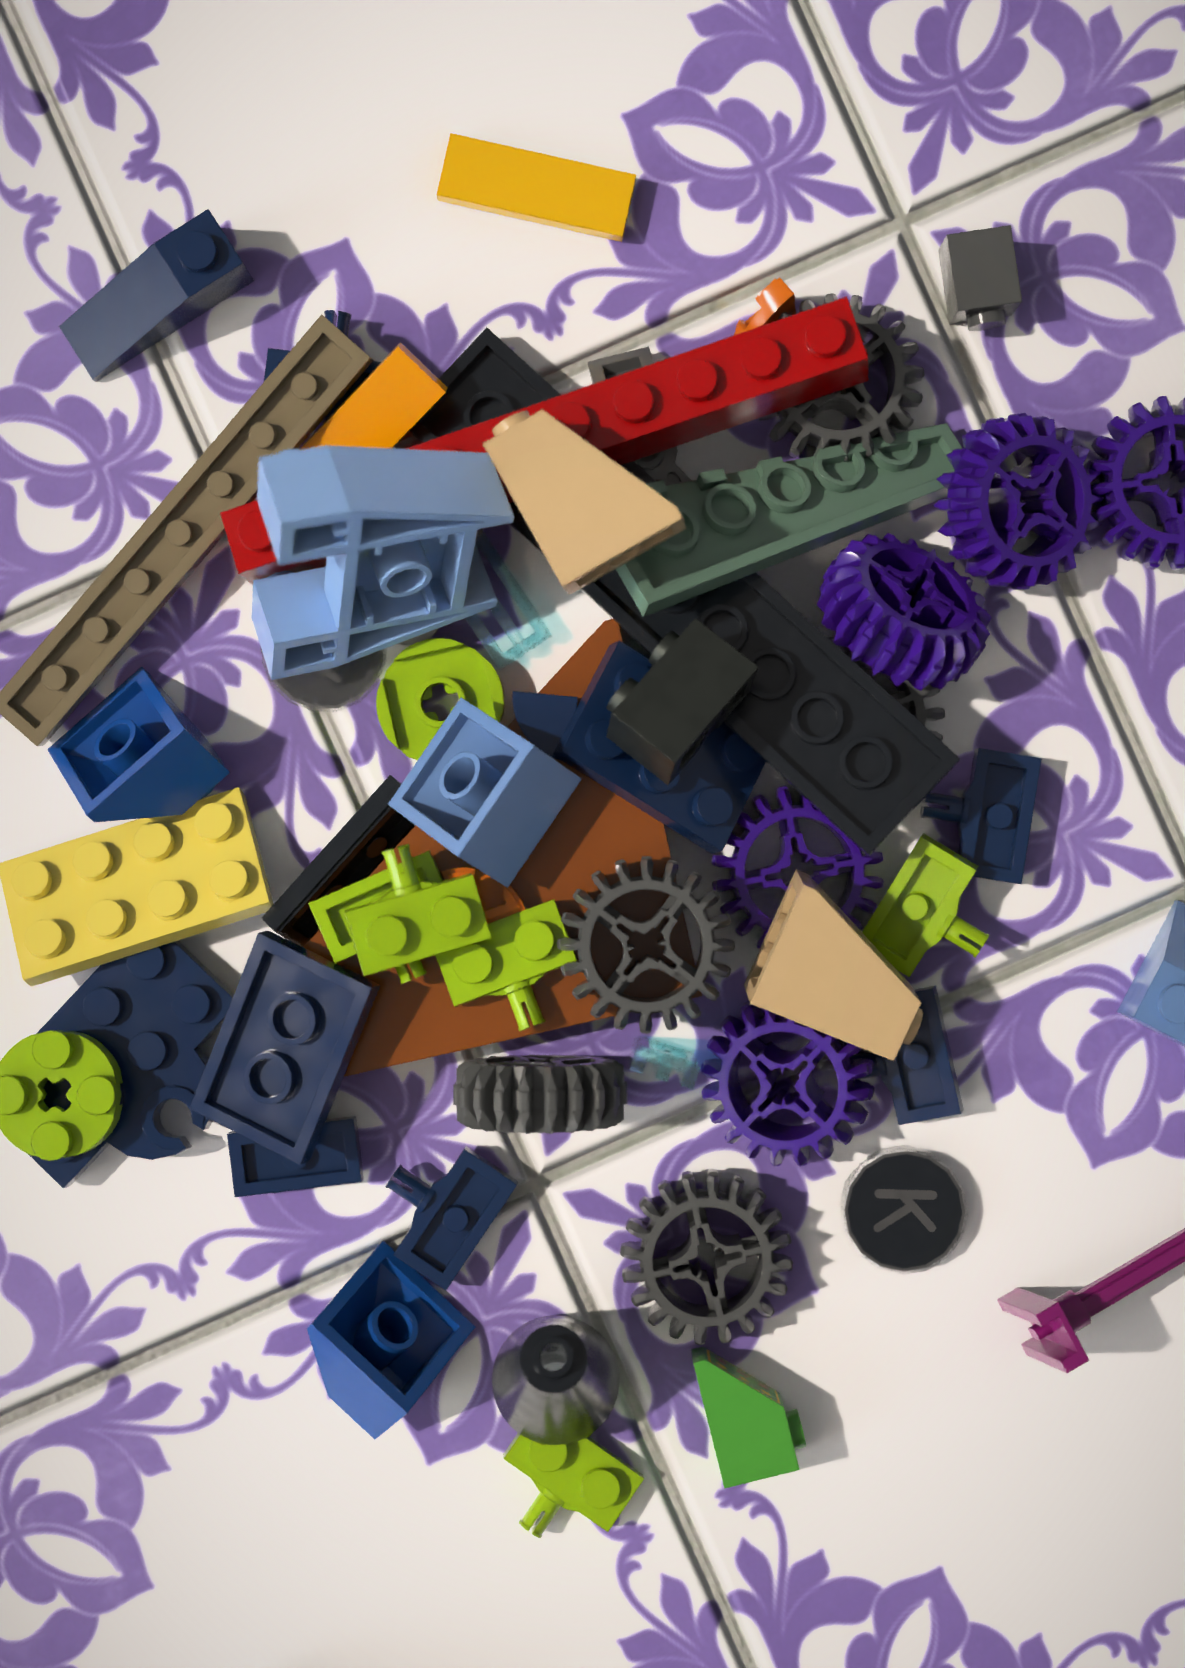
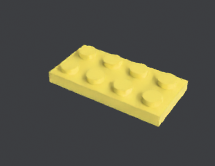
M240 787L200 799L182 815L136 819L0 863V879L23 981L31 987L266 913L274 904L246 796Z

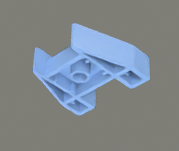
M326 445L303 450L287 449L277 454L259 457L257 501L278 565L327 557L326 567L300 572L281 571L267 578L253 580L251 618L271 680L335 668L496 607L497 599L475 543L477 529L513 523L514 515L488 453Z

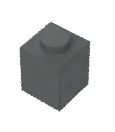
M1011 225L947 234L938 249L949 325L967 322L969 331H981L1006 324L1005 317L1012 316L1022 303Z

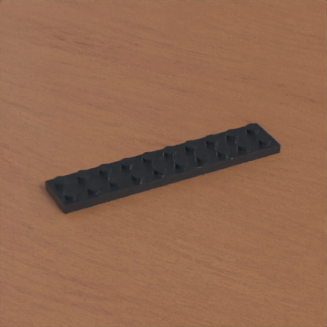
M486 327L440 376L439 380L448 387L446 393L424 414L409 432L423 443L560 396L561 394ZM634 461L620 465L645 484L656 482ZM509 503L514 515L513 523L509 524L545 557L516 503ZM616 569L580 589L650 655L670 631L673 630L678 635H681L696 618L757 665L758 670L749 693L724 720V723L868 857L960 761V758L860 666L851 661L849 656L757 573L645 617L642 616Z

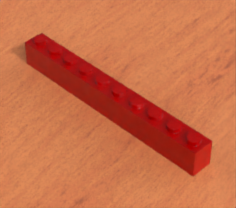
M844 297L406 449L487 453L483 443L495 437L492 430L497 424L521 411H528L529 415L532 416L540 410H544L618 465H623L868 381V356L848 298ZM497 471L508 502H515ZM257 500L220 512L238 574L252 585L253 580L267 578L277 572H300L326 566L327 557L279 566Z

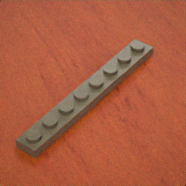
M321 314L0 691V715L37 747L44 746L226 534L220 512L252 502L257 498L259 457L277 454L287 449H299L374 360Z

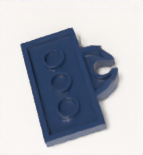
M179 940L100 965L36 1033L63 1030L83 1033L95 1038L110 1051L117 1061L123 1083H120L121 1099L119 1105L123 1104L120 1119L112 1133L100 1145L84 1154L53 1161L29 1155L63 1189L70 1187L109 1145H112L127 1156L148 1160L176 1155L192 1147L185 1136L174 1135L165 1130L161 1123V1110L165 1103L171 1099L182 1101L189 1109L208 1062V1058L200 1048L221 1027L234 993ZM66 1079L59 1083H53L48 1080L44 1086L47 1093L44 1099L45 1104L49 1108L60 1106L67 1110L71 1105V1102L66 1097L67 1091L72 1087ZM189 1109L194 1125L202 1130L210 1128L212 1120Z

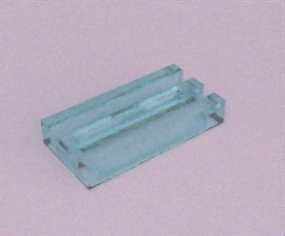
M483 529L477 531L475 540L478 550L480 549L534 630L533 634L524 639L496 597L497 605L490 608V611L513 644L512 648L503 653L478 614L465 618L501 671L551 638L552 634Z
M640 1035L638 1038L635 1037L629 1055V1068L631 1071L643 1074L647 1061L653 1063L655 1078L668 1082L671 1070L673 1069L677 1071L681 1086L694 1089L700 1066L692 1051Z

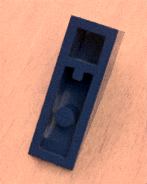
M208 208L153 243L64 321L59 328L92 380L96 382L254 282V279Z

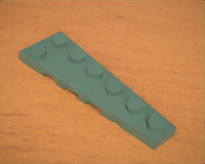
M947 423L895 433L897 439L891 444L886 443L881 436L872 438L874 454L869 456V458H865L867 450L863 448L862 443L851 444L848 454L844 452L840 444L825 447L824 449L820 448L815 456L783 462L780 456L760 460L756 468L727 474H725L723 468L701 472L697 480L668 486L665 485L664 480L646 483V485L677 507L684 520L686 529L616 568V571L642 616L645 617L947 497L948 489L936 479L942 476L943 473L954 472V468L946 455L954 449H961V445ZM846 455H848L850 461L844 462Z

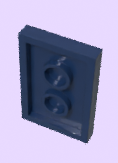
M619 640L610 644L553 755L709 853L713 854L723 851L766 761L723 722L718 729L715 728L708 735L699 751L669 785L665 784L606 737L611 712L607 709V705L613 695L627 679L632 677L639 683L653 667L648 662V658Z
M269 930L258 933L189 1109L299 1165L309 1161L381 985Z

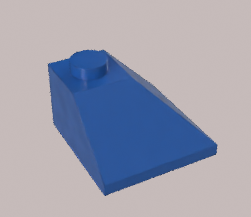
M142 666L47 749L86 816L94 823L182 815L198 800L209 795L215 786L230 773L209 741Z
M384 1241L376 1247L307 1327L328 1397L374 1440L411 1410L475 1328L462 1313L416 1270L393 1255L395 1251Z

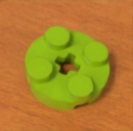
M427 639L402 650L393 660L394 662L387 668L377 690L376 709L384 734L407 757L417 761L444 723V721H439L435 712L425 713L423 701L432 698V687L443 685L447 694H458L459 699L463 698L499 723H501L504 716V690L492 664L474 648L452 639Z
M50 1030L22 1039L10 1048L0 1061V1130L15 1147L43 1160H58L84 1154L94 1149L106 1140L120 1119L123 1105H119L121 1099L120 1083H123L117 1061L102 1043L83 1033ZM66 1079L72 1086L66 1093V1097L71 1102V1105L67 1110L60 1106L49 1108L44 1102L47 1095L44 1089L46 1082L49 1080L53 1083H59Z

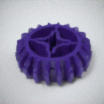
M1160 396L1153 401L1151 413L1146 406L1138 402L1128 409L1129 422L1119 416L1114 417L1108 422L1107 427L1112 438L1098 436L1091 445L1095 453L1104 460H1089L1084 464V468L1101 472L1096 477V479H1100V483L1092 484L1091 492L1105 499L1101 501L1102 507L1093 511L1091 516L1098 522L1107 518L1113 527L1104 533L1101 538L1102 542L1105 545H1110L1121 537L1125 538L1127 542L1122 549L1121 557L1126 561L1134 559L1144 548L1145 567L1152 570L1160 566L1166 553L1169 566L1173 571L1185 568V487L1170 497L1167 495L1169 489L1163 492L1159 484H1148L1168 471L1172 472L1170 479L1177 476L1180 483H1185L1183 440H1176V437L1185 440V398L1179 402L1174 413L1168 397ZM1153 436L1155 449L1149 452V468L1147 472L1138 473L1133 478L1122 479L1123 466L1133 445L1142 438ZM1140 501L1149 505L1154 511L1157 526H1163L1164 532L1153 529L1142 522L1133 513L1127 502Z
M1026 413L1010 414L1005 419L1003 417L991 418L982 423L981 429L969 431L962 436L964 448L954 449L946 455L954 468V472L943 473L942 476L936 479L948 489L947 498L940 499L933 506L941 511H947L949 521L937 532L946 537L955 536L956 540L948 555L956 559H967L965 573H969L973 577H984L985 583L993 587L1011 586L1014 590L1030 589L1031 586L1048 585L1057 581L1058 573H1067L1071 569L1077 568L1074 554H1083L1085 551L1092 549L1084 533L1085 531H1093L1102 525L1091 516V508L1105 498L1091 492L1090 483L1101 472L1084 468L1083 464L1091 449L1085 448L1082 445L1072 446L1074 431L1068 430L1065 427L1055 428L1054 419H1049L1045 416L1032 418V415L1027 416ZM1014 451H1018L1026 456L1021 466L1013 467L1010 472H1005L999 467ZM1028 532H1034L1038 535L1034 543L1023 552L1018 553L1012 550L1017 539L1025 538Z
M887 533L882 539L875 535L867 534L861 541L851 540L848 546L839 552L836 559L832 560L824 573V581L819 588L821 595L817 602V606L824 612L821 623L827 629L836 632L834 644L845 646L852 652L851 661H863L871 667L873 676L879 672L890 676L896 686L908 680L915 689L920 691L929 684L932 687L942 689L949 681L957 682L963 674L969 672L985 649V642L990 635L987 626L992 617L983 609L986 599L982 594L971 590L973 579L961 576L954 570L955 562L946 563L937 557L935 548L929 552L919 548L912 538L905 543H901L890 533Z
M787 786L777 788L776 798L779 807L771 810L767 799L762 794L753 797V805L760 816L753 821L747 813L742 811L736 823L745 830L740 837L731 833L726 843L734 847L732 857L713 855L711 859L713 866L730 868V878L713 881L712 889L717 892L732 889L735 895L734 899L720 906V912L732 915L742 909L746 914L737 923L734 929L735 932L743 937L755 925L761 927L762 930L755 944L760 949L773 920L767 917L755 905L748 890L778 887L786 892L790 880L783 883L782 878L765 880V876L779 873L781 869L790 866V855L793 854L791 839L794 852L803 854L801 862L806 863L810 860L812 865H829L827 869L813 871L812 875H809L818 885L828 877L848 872L845 891L836 905L861 931L863 926L850 913L855 906L869 913L875 912L877 904L870 899L860 896L863 886L874 889L883 887V878L865 876V865L881 863L883 861L882 852L874 851L870 857L865 853L862 854L861 849L817 808L813 807L803 795L800 794L799 805H792L791 793ZM798 818L812 820L826 827L838 839L845 853L823 857L812 854L806 847L803 833H800ZM778 822L781 836L779 837L780 852L777 859L768 866L745 871L746 858L755 839L770 825Z
M747 1001L740 1008L744 1023L738 1018L728 1015L720 1024L728 1038L714 1035L707 1044L710 1052L718 1058L705 1060L701 1065L700 1071L705 1076L719 1081L706 1085L701 1091L702 1098L709 1101L721 1100L722 1102L710 1114L711 1122L716 1124L730 1119L734 1124L725 1136L727 1143L733 1144L737 1142L742 1134L752 1140L746 1150L748 1158H756L763 1146L771 1148L770 1161L773 1166H780L787 1150L792 1151L794 1161L798 1166L807 1165L810 1159V1145L823 1159L831 1157L834 1151L831 1137L837 1142L847 1145L854 1136V1132L848 1122L853 1124H863L865 1122L868 1111L856 1101L871 1100L875 1087L857 1078L865 1077L872 1073L874 1069L873 1061L866 1058H852L853 1055L862 1049L860 1047L765 1009L764 1015L759 1007ZM773 1032H789L801 1035L811 1041L799 1050L787 1051L776 1046L772 1041L765 1044L759 1036ZM742 1052L752 1061L749 1068L754 1071L760 1082V1092L750 1104L744 1096L739 1082L738 1066ZM825 1055L832 1062L838 1080V1096L836 1105L833 1108L822 1098L825 1091L820 1088L814 1077V1068ZM803 1061H807L799 1073V1079L794 1086L797 1091H794L793 1085H791L788 1091L781 1088L773 1097H768L777 1084L776 1080L780 1075L778 1068L781 1069L783 1075L787 1068L794 1071ZM789 1109L799 1114L803 1119L810 1116L815 1122L790 1126L773 1122L766 1117L775 1110Z

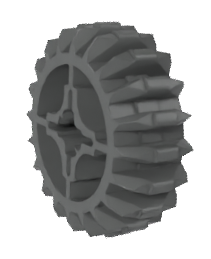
M827 294L823 304L838 300L836 294ZM853 295L849 302L860 336L865 343L864 347L868 356V370L877 359H880L886 372L888 392L882 412L879 414L869 403L872 396L866 390L864 383H860L846 388L847 394H841V391H837L836 394L831 393L816 400L814 399L758 418L762 421L779 416L781 421L774 426L769 437L773 442L782 440L789 432L796 436L789 450V455L793 458H798L801 455L806 444L816 447L813 455L815 456L820 448L824 449L825 447L840 444L844 452L848 454L851 444L862 443L863 448L867 450L865 458H869V456L874 454L872 438L881 436L886 443L891 444L897 438L889 425L899 430L907 431L913 424L914 419L900 406L911 408L918 407L921 404L923 394L905 385L921 381L925 375L924 368L917 365H904L903 362L910 360L917 354L919 347L916 342H907L900 346L896 344L895 340L900 337L906 328L903 321L893 322L887 329L879 324L885 315V306L877 304L870 316L866 317L859 314L863 304L861 296ZM810 299L801 301L799 313L815 308L814 303ZM784 312L779 316L778 320L792 315ZM834 409L841 411L851 421L857 419L862 426L848 430H832L818 426L808 419L814 418L824 410ZM846 455L844 462L850 461L848 455Z
M643 856L641 858V876L630 877L629 867L624 859L616 861L615 869L621 881L611 886L601 871L594 872L591 876L592 880L602 892L593 899L586 891L577 889L573 894V898L579 904L588 908L585 915L581 917L573 912H564L561 918V922L567 926L579 928L578 938L564 937L559 938L557 942L559 950H578L579 959L577 961L567 962L561 966V972L564 976H572L583 971L586 977L585 981L579 983L573 989L572 994L575 999H582L592 990H595L600 997L593 1004L590 1010L591 1015L595 1018L601 1017L609 1004L618 1007L619 1009L614 1017V1027L619 1030H623L627 1025L629 1012L640 1013L639 1028L642 1034H649L651 1032L652 1013L662 1012L666 1028L668 1030L676 1029L677 1019L672 1009L683 1004L687 1014L692 1019L698 1018L701 1015V1011L691 997L698 990L712 1001H715L720 995L713 985L705 981L709 972L720 977H729L731 973L730 966L722 962L713 961L715 951L731 952L735 950L734 940L728 938L715 939L714 929L724 928L732 923L730 915L728 913H721L709 918L706 912L707 908L718 902L720 899L719 893L716 890H711L698 900L692 892L700 884L702 875L696 871L688 875L682 886L673 882L679 867V863L674 860H668L664 868L663 878L652 876L654 864L651 856ZM636 890H657L670 894L663 906L651 918L643 921L632 920L609 905L619 896ZM686 907L693 914L700 933V953L695 968L677 955L669 943L672 928ZM665 916H668L666 922L660 928L664 938L657 941V943L664 945L663 953L675 962L674 965H669L660 957L656 959L647 954L641 961L637 960L628 972H624L632 961V956L628 951L635 948V945L627 944L629 934L620 929L617 924L622 923L631 931L637 930L642 934H646L652 927L656 928ZM596 920L616 935L623 946V956L607 981L597 970L591 953V934ZM648 969L664 971L682 983L675 990L653 998H638L623 993L630 982L632 983L642 971Z
M576 1055L490 1056L489 1058L466 1060L458 1066L456 1082L453 1084V1104L456 1105L458 1122L471 1129H483L485 1132L552 1134L594 1131L595 1129H608L624 1120V1105L627 1104V1081H624L623 1065L607 1057Z
M708 1170L705 1189H696L692 1172L686 1171L682 1173V1183L685 1192L676 1195L667 1180H663L658 1184L660 1195L665 1201L661 1207L646 1196L640 1199L639 1207L650 1218L648 1223L637 1218H629L627 1220L626 1230L640 1238L641 1242L629 1241L622 1243L620 1255L627 1259L638 1260L640 1263L629 1265L623 1269L622 1278L625 1283L644 1282L643 1285L631 1294V1301L634 1306H643L653 1300L656 1301L647 1315V1320L652 1326L658 1325L670 1314L673 1316L669 1326L670 1337L679 1339L688 1323L694 1325L693 1335L695 1344L703 1345L707 1339V1327L717 1326L720 1341L727 1343L731 1341V1331L728 1323L738 1320L742 1330L746 1334H750L755 1330L752 1317L748 1313L751 1309L755 1308L762 1316L767 1318L774 1314L773 1305L763 1294L765 1291L777 1296H784L788 1290L786 1283L780 1278L773 1276L772 1272L791 1271L793 1269V1261L791 1257L773 1253V1251L785 1248L792 1241L788 1231L768 1232L769 1229L779 1223L782 1215L777 1207L769 1208L760 1214L757 1213L766 1198L764 1191L760 1188L751 1191L742 1200L740 1196L743 1191L744 1180L741 1176L734 1175L730 1179L725 1192L719 1190L720 1179L717 1170ZM705 1207L719 1208L737 1215L748 1224L755 1235L740 1238L739 1234L721 1235L716 1233L709 1225ZM686 1212L689 1223L687 1240L681 1246L667 1250V1256L653 1259L655 1245L661 1232L674 1218ZM698 1228L703 1229L706 1243L712 1244L713 1252L719 1247L724 1251L723 1254L714 1257L715 1267L712 1268L715 1278L714 1285L709 1283L707 1271L701 1270L699 1261L694 1266L689 1262V1260L698 1257L697 1246L700 1245L697 1233ZM758 1255L757 1266L751 1280L742 1291L726 1300L724 1280L727 1273L732 1268L745 1264L747 1257ZM672 1276L673 1280L691 1279L696 1281L703 1288L708 1305L689 1303L676 1297L662 1284L659 1278Z

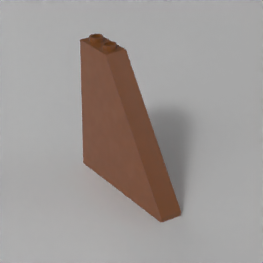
M614 619L605 620L538 693L578 697V707L609 645L619 640L622 641L619 624ZM515 717L507 728L530 742L523 734ZM554 759L580 777L581 781L510 884L521 897L526 909L554 899L561 917L564 912H573L583 917L588 908L579 904L573 898L574 892L577 889H582L595 899L602 891L594 884L591 876L598 870L606 876L610 886L621 881L615 869V862L621 859L626 861L630 877L641 876V858L643 856H651L654 864L652 876L663 878L665 865L668 860H672L664 824L567 763ZM417 826L397 845L409 844L412 858L431 851L444 881L442 871L459 867L475 868ZM396 846L394 848V852L396 855L397 862L399 864L402 862L398 852V848ZM385 859L368 877L388 869ZM636 890L619 896L609 905L632 920L643 921L651 918L663 906L670 894L657 890ZM682 912L672 928L669 943L677 955L695 968L696 965L684 912ZM665 916L656 928L652 927L646 934H642L637 930L631 931L622 923L617 924L620 929L629 934L627 944L635 945V948L628 951L632 956V961L624 972H628L637 960L641 961L647 954L656 959L660 957L669 965H674L675 962L664 955V945L657 943V941L664 938L660 928L666 922L668 916ZM596 920L591 934V953L597 970L607 981L623 956V946L616 935ZM564 924L568 936L578 938L579 928ZM319 930L304 948L333 961ZM574 950L575 955H576L577 960H578V959H579L578 950ZM357 954L337 962V964L381 985L344 1077L615 1016L619 1009L609 1004L601 1017L595 1018L592 1016L590 1010L600 995L595 990H592L586 997L579 1000L575 999L572 994L573 989L579 983L586 980L583 971L572 976H564L561 968L548 972L535 985L531 986L543 1019L546 1022L533 1026L527 1006L523 1003L531 1028L519 1032V1027L507 995L485 996L455 1007L435 955L420 959L427 973L418 978H414L411 968L407 963L413 979L404 984L400 983L401 980L395 967L363 976ZM648 969L642 971L632 983L630 982L623 993L638 998H653L675 990L682 983L664 971ZM698 990L691 998L701 997L702 993Z

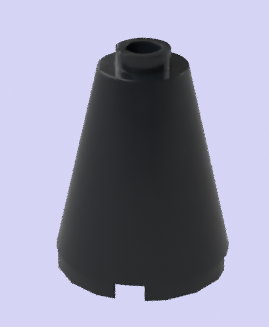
M544 1316L523 1324L503 1343L493 1366V1394L502 1417L519 1435L541 1445L568 1444L591 1436L609 1418L619 1392V1368L609 1343L589 1324L568 1316ZM552 1362L565 1364L562 1368L555 1371L544 1367Z

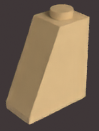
M540 410L532 416L529 415L528 411H521L509 416L493 428L492 432L495 437L483 443L560 584L569 595L686 529L684 520L674 504L544 410Z
M796 869L744 983L750 1004L894 1061L902 1043L909 1045L920 1028L923 1011L919 1008L921 1002L910 983L807 873Z

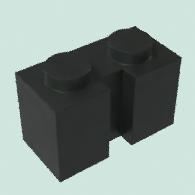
M696 618L681 635H678L673 630L670 631L660 641L648 660L653 667L639 683L632 677L627 679L607 705V709L611 712L606 737L667 785L673 781L699 751L708 735L715 728L718 729L749 693L758 670L757 665Z

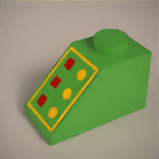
M707 1348L691 1349L693 1365L724 1489L800 1470L795 1450L807 1447L798 1410L785 1411L780 1392Z

